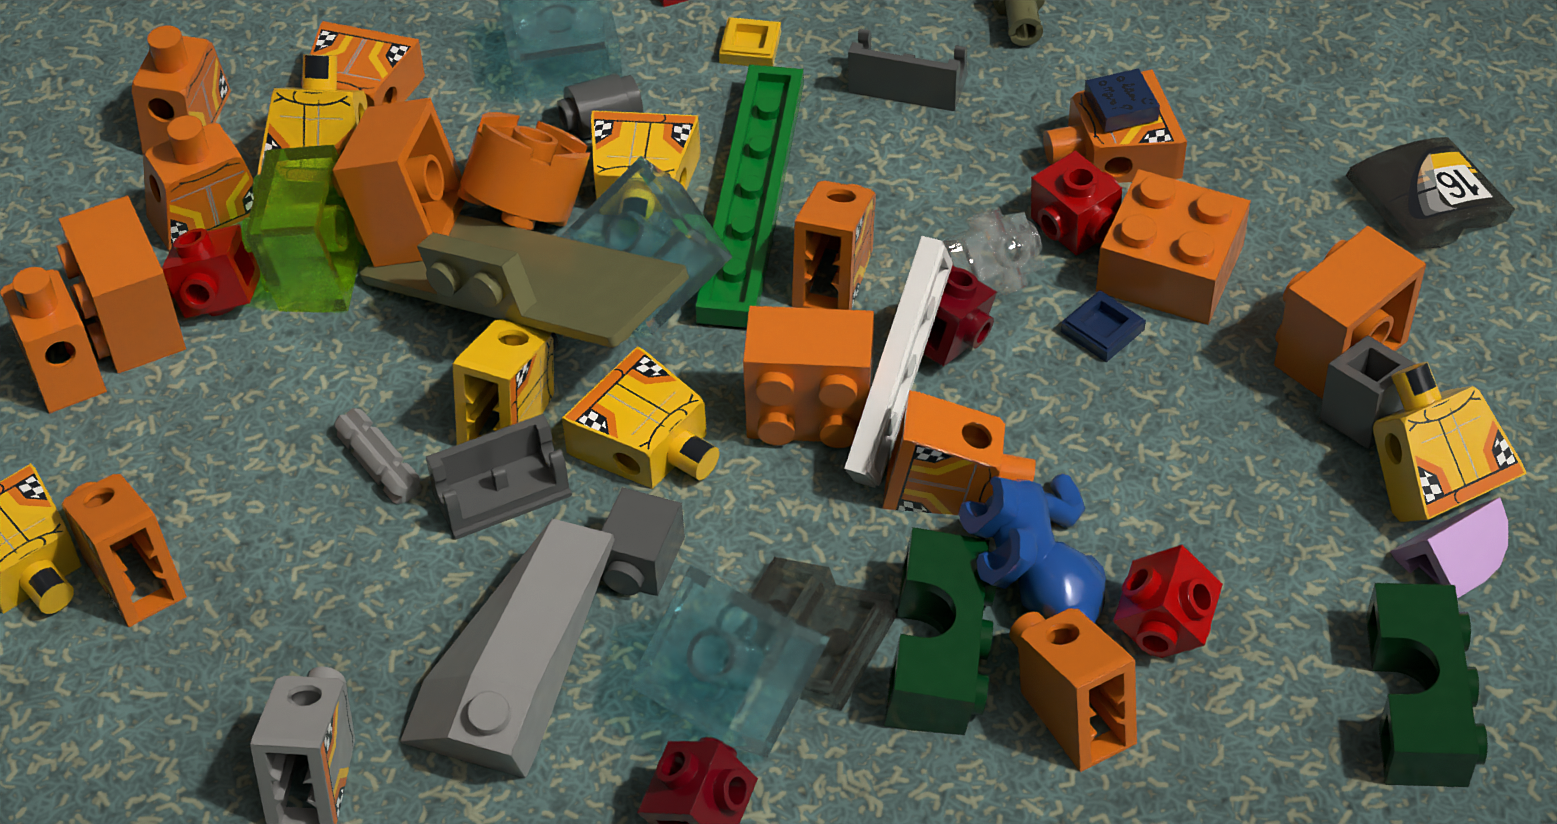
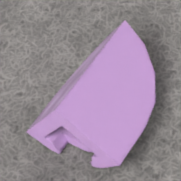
M1501 498L1493 499L1459 513L1418 534L1391 550L1390 553L1409 573L1420 567L1436 583L1455 585L1457 598L1484 583L1501 566L1508 547V519Z

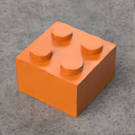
M430 97L367 107L332 170L335 189L338 195L345 199L354 219L356 237L359 243L366 247L374 267L423 261L417 245L433 232L449 236L465 203V200L457 195L462 177Z
M1138 169L1100 247L1096 292L1101 290L1108 296L1209 325L1244 245L1251 200Z
M127 195L59 218L66 242L56 245V249L68 280L75 277L79 279L80 283L69 287L81 319L94 317L95 323L86 325L98 359L110 356L119 374L186 350L164 272L129 196Z
M1368 225L1350 240L1338 241L1330 249L1322 262L1309 272H1299L1287 285L1283 294V301L1286 303L1282 324L1275 336L1278 346L1274 366L1323 399L1328 364L1367 335L1394 351L1398 350L1408 341L1426 263Z
M749 306L743 358L747 438L761 439L770 445H785L792 440L820 441L833 448L851 446L873 383L874 311Z

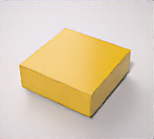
M728 17L719 51V63L742 66H773L781 36V22Z

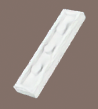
M921 236L844 468L854 482L874 488L881 483L909 390L912 389L953 265L949 253L941 240Z

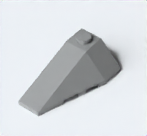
M552 518L424 679L400 742L526 778L537 755L615 541L614 535Z

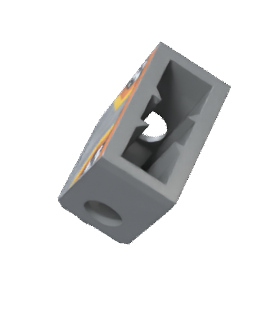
M316 667L311 669L306 677L282 676L275 681L250 743L266 824H337L355 735L346 680L340 672L333 668ZM298 754L307 755L309 765L303 783H312L307 802L317 809L286 807Z

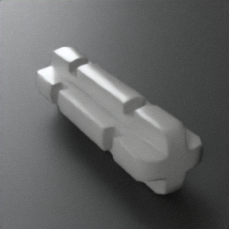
M352 408L346 415H339L335 421L337 437L348 449L354 448L353 456L378 485L382 483L385 485L383 491L393 503L403 504L421 493L420 476L408 463H401L404 459L377 427H371L373 422L363 410Z

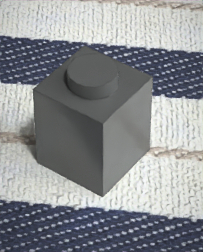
M1367 335L1328 364L1319 419L1365 448L1370 449L1376 444L1373 433L1374 422L1404 408L1391 375L1416 363Z
M622 487L601 530L613 534L615 541L600 581H604L612 590L623 595H635L640 591L658 596L685 538L682 503Z

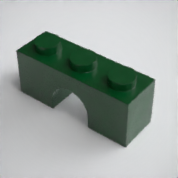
M912 527L902 565L897 617L927 623L936 628L941 635L936 637H918L900 634L890 670L884 726L911 731L965 735L971 714L983 715L988 693L989 676L978 674L979 659H988L993 636V621L983 619L984 605L992 606L996 586L980 579L977 570V558L979 554L989 552L990 540Z
M1375 583L1366 615L1372 671L1406 674L1417 680L1426 690L1417 694L1387 695L1379 724L1385 785L1469 787L1475 766L1484 765L1486 762L1488 748L1486 727L1483 723H1475L1473 707H1476L1479 697L1478 671L1476 667L1467 666L1465 656L1471 640L1469 613L1459 611L1455 585Z

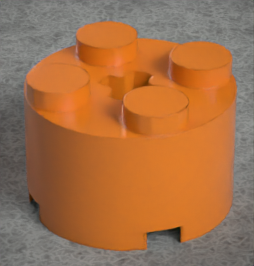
M503 112L482 114L460 180L457 195L469 203L481 206L489 205L501 210V220L517 228L531 230L534 228L536 221H543L556 226H566L590 157V152L586 153L588 146L572 134L550 124L538 121L536 128L517 126L520 118L519 115Z

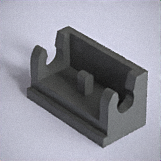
M865 29L858 30V43L852 42L848 51L849 93L950 111L956 110L968 75L967 47L955 45L954 60L949 59L948 63L915 58V55L904 53L903 55L871 50V31Z
M544 414L426 456L433 496L455 540L572 496V492L569 489L563 453L561 449L554 450L550 425Z

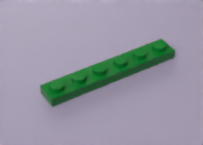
M749 65L696 302V323L747 328L749 306H760L804 87V69Z

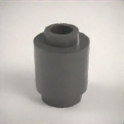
M617 73L566 86L563 90L564 99L557 101L558 116L564 131H575L580 140L592 137V111L643 113L640 91L634 78L631 75L620 77Z

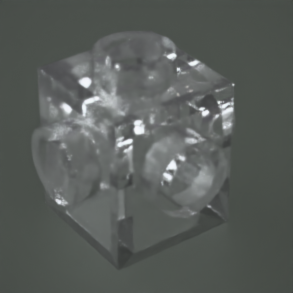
M999 207L983 211L966 220L969 226L968 230L943 240L953 266L974 274L978 281L997 291L996 297L1004 296L1026 287L1029 284L1026 275L1045 267L1040 255L1042 249L1040 235L1035 226L1027 220L1024 212L1002 215Z

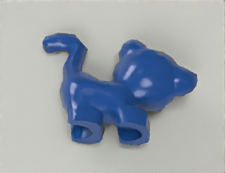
M1060 474L1053 478L1050 484L1055 496L1044 492L1041 484L1030 480H1010L994 476L990 480L993 486V495L985 503L971 500L961 503L959 517L963 528L969 534L981 539L993 537L996 549L993 552H983L977 558V570L981 580L993 586L1006 589L1018 579L1022 605L1030 612H1038L1045 619H1048L1068 608L1079 609L1095 623L1101 615L1105 604L1106 576L1104 568L1092 555H1085L1064 542L1055 541L1050 523L1052 521L1062 527H1071L1085 511L1081 492L1069 475Z

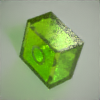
M334 145L266 150L261 173L256 175L253 180L254 200L249 217H245L242 222V241L246 251L252 252L260 268L261 283L267 293L271 292L279 311L325 313L349 311L363 245L359 243L356 237L354 219L344 198L338 195L334 186L332 170L339 159Z

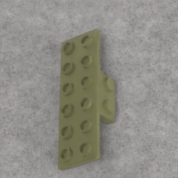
M460 214L449 236L433 232L417 245L423 261L374 267L371 262L360 272L364 284L508 320L610 348L616 347L627 340L646 318L659 306L665 304L671 295L689 279L686 266Z

